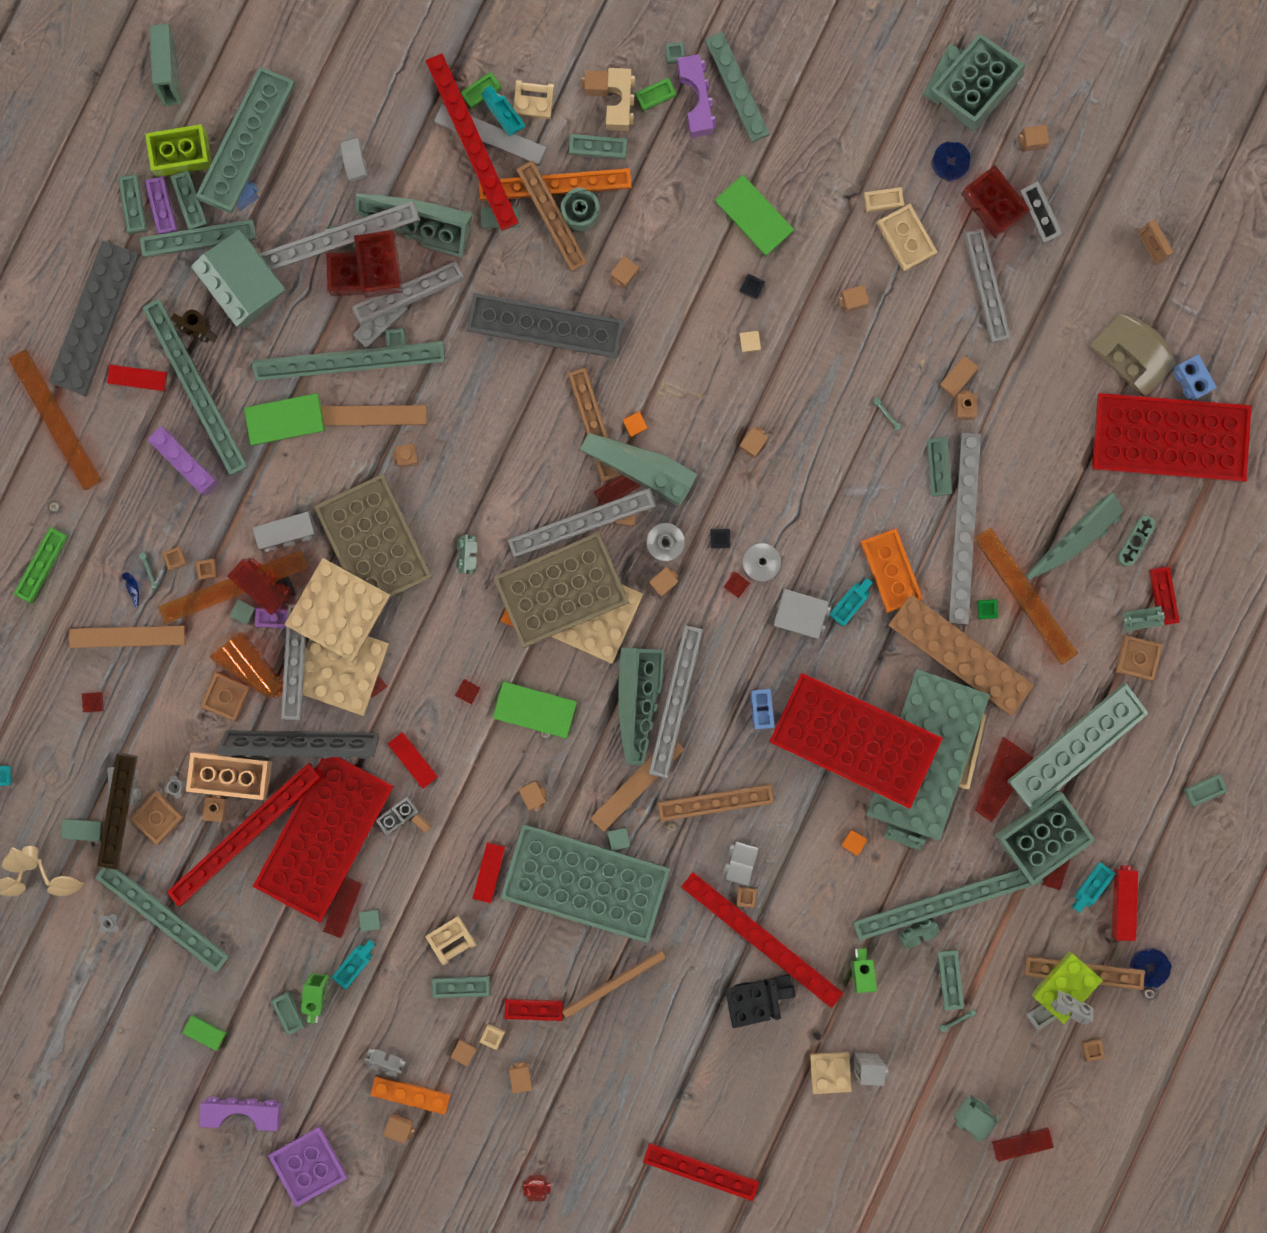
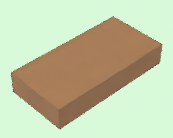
M964 355L939 386L952 397H955L979 367Z

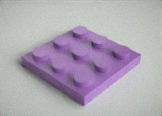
M321 1126L268 1155L295 1207L348 1178Z

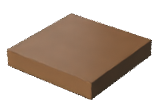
M1155 219L1147 223L1138 232L1156 265L1174 253Z
M1124 635L1115 672L1154 681L1163 644Z
M215 672L200 707L237 722L251 686Z
M155 791L129 820L154 844L159 845L183 820L184 816L158 791Z

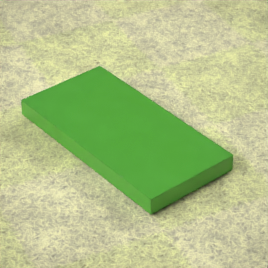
M744 175L740 176L715 199L718 206L765 256L794 232V229Z
M318 393L244 408L251 446L325 432Z
M503 681L493 719L567 739L577 701Z

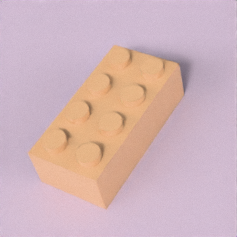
M192 752L190 753L186 792L259 800L268 799L272 760Z

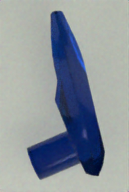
M125 572L122 578L126 580V587L133 599L134 606L138 607L139 588L137 581L132 574Z

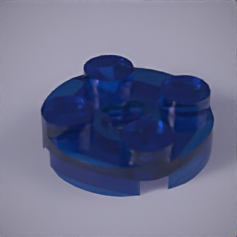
M944 142L934 152L931 161L933 170L940 178L948 182L960 179L970 167V152L959 142ZM947 157H954L956 159L955 165H949Z
M1155 948L1139 950L1134 954L1131 959L1130 968L1144 970V986L1157 988L1167 981L1172 965L1163 952ZM1154 963V971L1148 973L1146 965Z

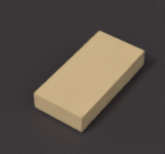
M902 187L864 192L863 194L866 213L904 207Z

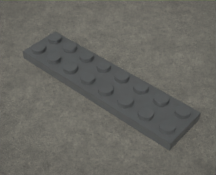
M105 241L101 242L49 383L87 396L140 255L138 253Z
M473 293L467 332L617 359L624 320Z
M226 730L218 746V755H225L227 757L244 755L245 757L283 756L290 758L302 756L304 758L341 757L348 759L360 757L362 759H369L371 757L374 758L379 742V733Z

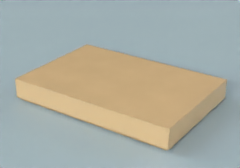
M911 203L876 222L903 272L938 253Z

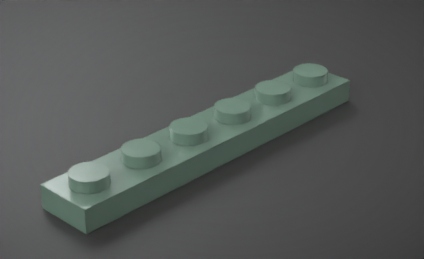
M723 32L706 38V46L751 143L769 136V131Z
M253 219L141 237L142 256L148 258L214 247L238 230H241L249 241L257 240Z

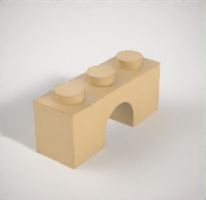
M608 69V93L618 94L622 101L618 105L607 106L606 130L629 131V125H633V113H630V106H634V94H631V87L635 88V76H631V69Z

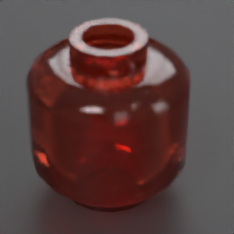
M529 1175L526 1181H523V1197H526L529 1202H543L546 1200L547 1194H551V1183L547 1182L544 1175Z

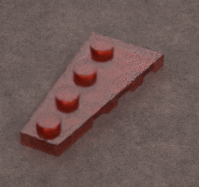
M1002 737L974 810L990 822L993 821L1014 791L1008 780L1034 759L1005 737Z

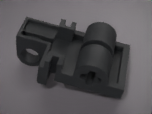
M790 975L764 979V981L757 980V982L739 983L725 989L732 1028L769 1021L771 1018L775 1020L781 1019L778 1000L796 997Z

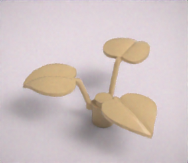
M26 846L22 851L12 847L2 861L3 869L9 872H19L16 880L9 877L0 879V895L12 897L22 894L26 889V885L20 882L23 871L33 870L37 865L45 884L49 886L47 892L52 895H71L80 890L84 885V882H79L67 876L55 877L50 882L43 869L42 860L38 859V848L35 846Z

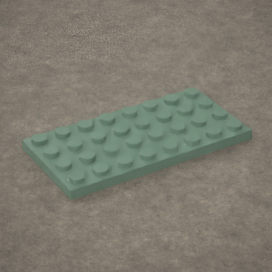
M916 669L899 718L943 737L942 743L911 809L873 792L866 815L940 841L990 694Z
M523 824L500 898L648 943L670 868Z

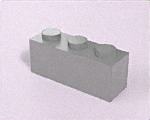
M1036 182L1020 190L1043 242L1047 244L1063 236L1064 234L1041 184Z
M310 512L252 527L258 549L265 551V553L276 551V547L282 545L284 548L295 545L294 542L299 540L308 542L313 540V536H317Z
M854 1052L853 1072L860 1085L884 1086L885 1080H888V1068H886L879 1055Z

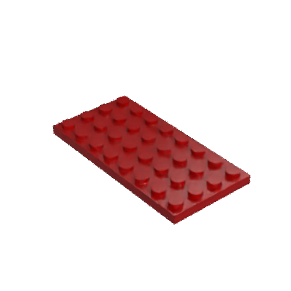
M1098 393L1092 470L1246 482L1252 405Z
M801 672L769 742L911 809L942 743L943 737Z
M341 757L321 758L316 770L322 776V779L299 799L252 886L319 923L324 919L394 788V785Z

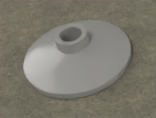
M661 523L650 530L646 544L649 553L654 558L660 561H671L682 553L685 539L682 531L677 526L670 523ZM664 539L669 541L668 546L662 545Z
M759 543L751 546L743 557V568L746 574L756 581L772 579L777 575L781 567V558L778 551L768 544ZM761 558L766 560V564L763 566L759 564V559Z

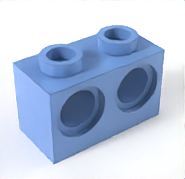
M1199 354L1173 368L1176 380L1181 382L1184 395L1192 401L1217 388ZM1186 366H1188V367L1191 368V370H1192V374H1191V375H1189V374L1186 373V371H1185V367H1186ZM1195 383L1201 386L1200 392L1195 389Z
M771 689L750 691L753 728H774Z

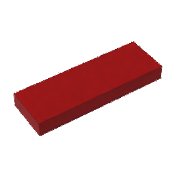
M109 365L107 384L165 392L168 373Z
M1170 566L1150 569L1149 573L1155 606H1161L1162 612H1164V625L1180 623Z
M401 732L388 743V746L422 789L439 777L404 732Z
M490 842L486 843L472 899L492 903L505 846Z
M505 999L504 1019L562 1021L563 1000Z

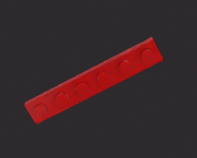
M650 1142L643 1158V1163L750 1201L754 1200L759 1185L758 1180Z

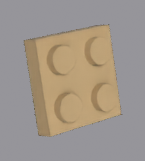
M848 1051L810 1054L813 1094L852 1092Z

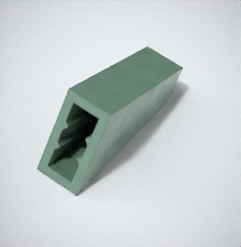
M169 24L150 26L152 84L163 106L182 104L173 32Z

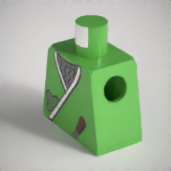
M855 949L856 961L851 962L853 993L877 992L873 960H868L867 949ZM862 965L866 968L864 974L860 972V966Z
M310 973L303 985L301 1013L307 1014L306 1021L308 1023H317L318 1016L322 1014L326 1006L330 978L328 975Z

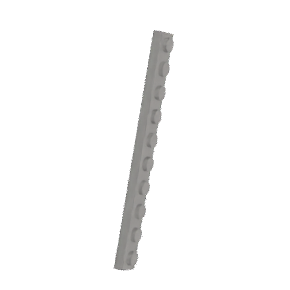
M411 201L259 254L273 271L420 221L415 202Z
M961 433L948 612V622L953 624L967 625L969 620L981 434Z

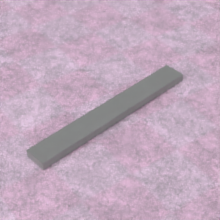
M648 488L508 539L513 557L516 558L656 507L651 489Z
M684 626L649 775L668 779L703 629Z

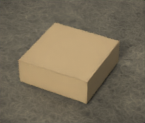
M759 331L739 334L742 353L761 351Z
M487 1024L479 1043L497 1050L505 1031Z

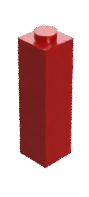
M1120 865V868H1114L1116 875L1114 876L1112 938L1120 941H1136L1139 871L1132 869V866Z

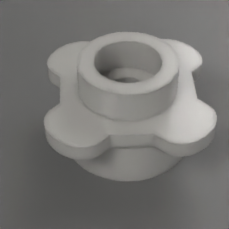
M171 776L164 790L166 793L174 795L175 798H180L183 789L187 786V782L179 780L177 776Z
M114 913L108 916L100 915L98 918L101 926L99 931L102 934L110 931L113 933L117 932L119 929L118 916Z

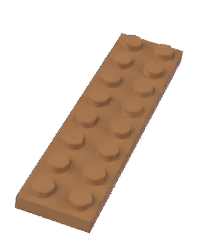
M912 594L909 595L888 624L890 628L970 687L990 694L988 700L1010 716H1013L1034 687V684Z

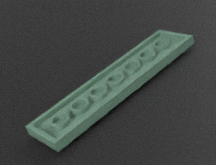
M259 66L196 194L197 200L233 214L295 86V81Z
M1123 683L1012 776L1008 783L1028 809L1033 812L1149 713L1129 686Z

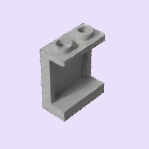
M784 589L773 627L819 639V636L824 634V618H828L831 607H828V601Z

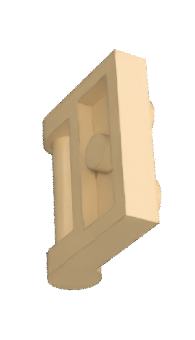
M516 80L513 109L518 116L551 120L554 84L540 85L522 83V80ZM522 90L547 93V98L521 95Z
M459 915L425 936L442 965L449 963L448 960L469 947L473 948L477 945ZM464 936L466 941L445 954L441 949Z

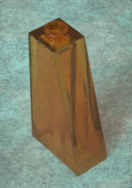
M239 632L210 656L212 660L266 698L274 697L276 699L282 695L283 681L245 633Z

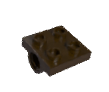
M191 309L186 311L182 317L175 313L171 317V321L176 324L175 328L179 329L182 333L189 336L193 333V336L205 343H208V341L215 343L218 336L210 330V322L198 311Z

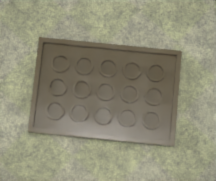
M384 474L314 506L344 570L390 594V598L432 578Z
M600 532L493 577L522 648H526L629 603Z

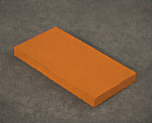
M897 528L860 541L886 613L900 609L910 594L920 601L923 600Z

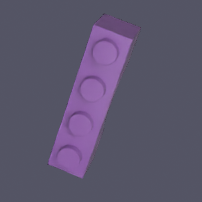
M700 54L677 58L680 83L692 87L699 99L695 109L687 115L690 138L713 134L716 120L715 116H711L710 109H713L711 97L707 95L709 82L708 79H704L703 72H706L705 61H701Z
M160 426L147 439L202 495L207 496L220 483L182 447L180 442L167 429Z
M211 1096L200 1103L199 1127L219 1128L227 1116L236 1113L250 1117L255 1123L257 1130L277 1131L281 1127L282 1103H277L276 1100L257 1102V1099H246L245 1101H238V1098L233 1097L219 1100V1097Z

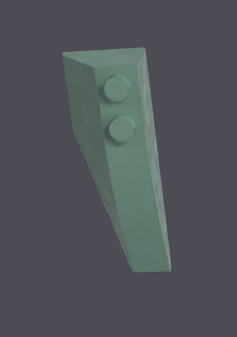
M369 194L356 195L355 213L363 217L414 201L420 221L391 231L394 232L396 230L404 234L405 238L420 242L421 246L427 249L463 257L471 231V213L400 197Z
M591 433L588 434L579 449L646 489L650 488L652 493L676 507L682 504L697 476L696 473L665 455Z
M1110 493L1101 497L1023 579L1029 580L1059 566L1081 552L1095 539H1101L1108 532L1106 528L1110 524L1115 525L1122 518L1120 514L1124 510L1116 496Z
M621 647L619 718L627 765L644 764L649 743L647 736L653 727V722H651L653 712H656L658 704H656L657 695L661 694L664 650Z

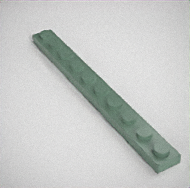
M157 299L142 307L229 475L233 476L248 468L162 301Z
M443 341L253 360L252 367L255 380L260 381L445 362Z
M1018 868L855 920L853 924L858 940L861 941L1032 885ZM1041 879L1036 884L1043 883V880Z

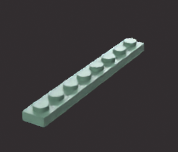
M103 867L95 877L216 973L230 957L118 868L115 870Z

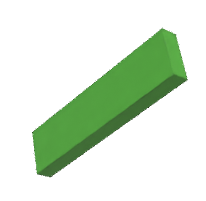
M52 527L49 528L14 595L29 603H33L69 536Z

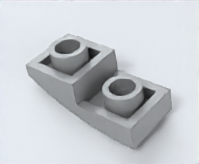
M359 138L342 142V156L349 182L368 177L366 161L363 158Z
M406 797L376 819V823L387 836L417 814L418 810L409 798Z

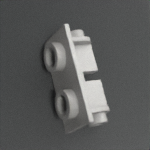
M1058 990L1057 1000L1054 999L1051 1004L1055 1011L1065 1016L1071 1011L1070 1018L1082 1025H1087L1089 1021L1093 1022L1094 1008Z
M375 1048L373 1050L369 1049L367 1056L370 1058H365L364 1060L367 1068L375 1071L381 1069L386 1071L385 1074L388 1076L396 1077L398 1075L401 1077L402 1071L399 1068L403 1069L406 1063L402 1061V1058L390 1054L388 1061L384 1060L385 1052Z

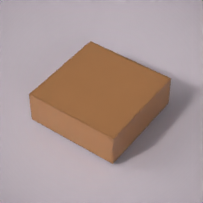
M181 546L162 552L169 571L187 565Z
M216 559L195 561L199 581L219 578Z
M419 813L412 819V822L424 833L428 832L432 827Z
M738 886L736 906L755 908L758 889Z
M1101 1038L1081 1041L1086 1062L1105 1059Z
M460 1039L450 1057L467 1067L477 1048Z

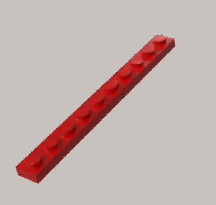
M443 53L425 60L501 231L518 225V219Z
M307 763L167 891L178 907L184 905L322 779V776L311 763Z
M693 871L681 885V888L829 1007L833 1008L844 994Z

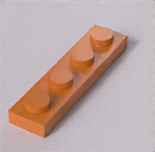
M378 1075L375 1076L370 1094L373 1097L443 1115L446 1114L451 1095Z

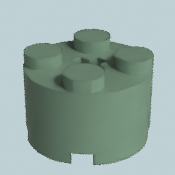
M584 188L570 190L561 203L563 219L572 231L583 232L593 228L598 223L600 215L597 197ZM581 207L583 212H579L578 208Z
M967 1095L954 1113V1118L957 1120L956 1125L964 1131L966 1129L970 1131L973 1138L979 1142H982L983 1139L985 1140L1000 1119L996 1114L994 1117L990 1114L992 1109L974 1096L971 1099L970 1095Z

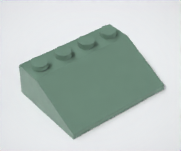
M979 33L930 91L961 123L975 132L1024 76L1025 64Z
M241 230L236 231L204 253L191 266L236 327L249 326L286 291Z
M1056 791L1033 812L1030 810L1026 811L994 834L1003 849L1032 886L1096 841L1067 798L1059 791Z

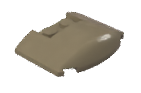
M1120 313L1089 345L1099 357L1143 397H1146L1176 366L1173 353L1164 338L1143 320L1134 316L1124 315V313Z

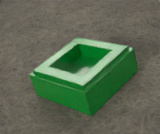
M997 599L977 601L978 620L999 618Z

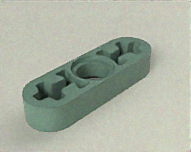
M1143 516L1136 521L1117 555V561L1121 566H1131L1136 562L1155 528V520L1152 517ZM1148 521L1149 528H1145L1142 533L1136 532V530H1142L1144 526L1142 522ZM1133 536H1138L1141 539V544L1138 547L1133 546L1131 543ZM1130 549L1136 550V553L1134 551L1130 553L1129 558L1131 560L1124 562L1125 558L1123 555L1128 554Z

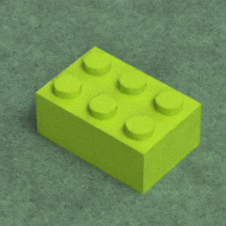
M202 124L145 133L150 168L156 177L175 175L187 170L193 172L210 168L212 158L208 133Z
M1069 951L1031 995L1065 1024L1072 1012L1069 1011L1065 1016L1055 1011L1054 1007L1051 1006L1054 999L1057 1000L1058 990L1084 1003L1103 980Z

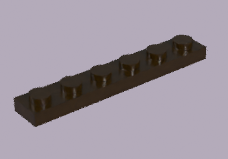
M120 752L116 754L97 863L99 867L116 870L119 866L138 756Z

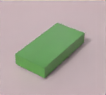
M489 72L460 92L471 110L485 101L481 95L485 88L492 86L496 93L502 89V86L492 72Z
M669 78L634 93L642 112L677 97Z
M194 1015L190 1017L183 1031L184 1035L215 1051L219 1049L227 1033Z

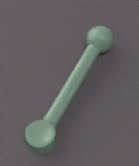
M875 398L873 404L882 410L894 425L895 430H900L901 424L892 418L882 406L881 400Z
M142 552L139 554V558L144 562L151 582V589L156 590L158 584L155 583L149 568L148 556Z
M972 1009L968 1014L947 1025H940V1031L945 1033L953 1025L969 1017H975L976 1011Z

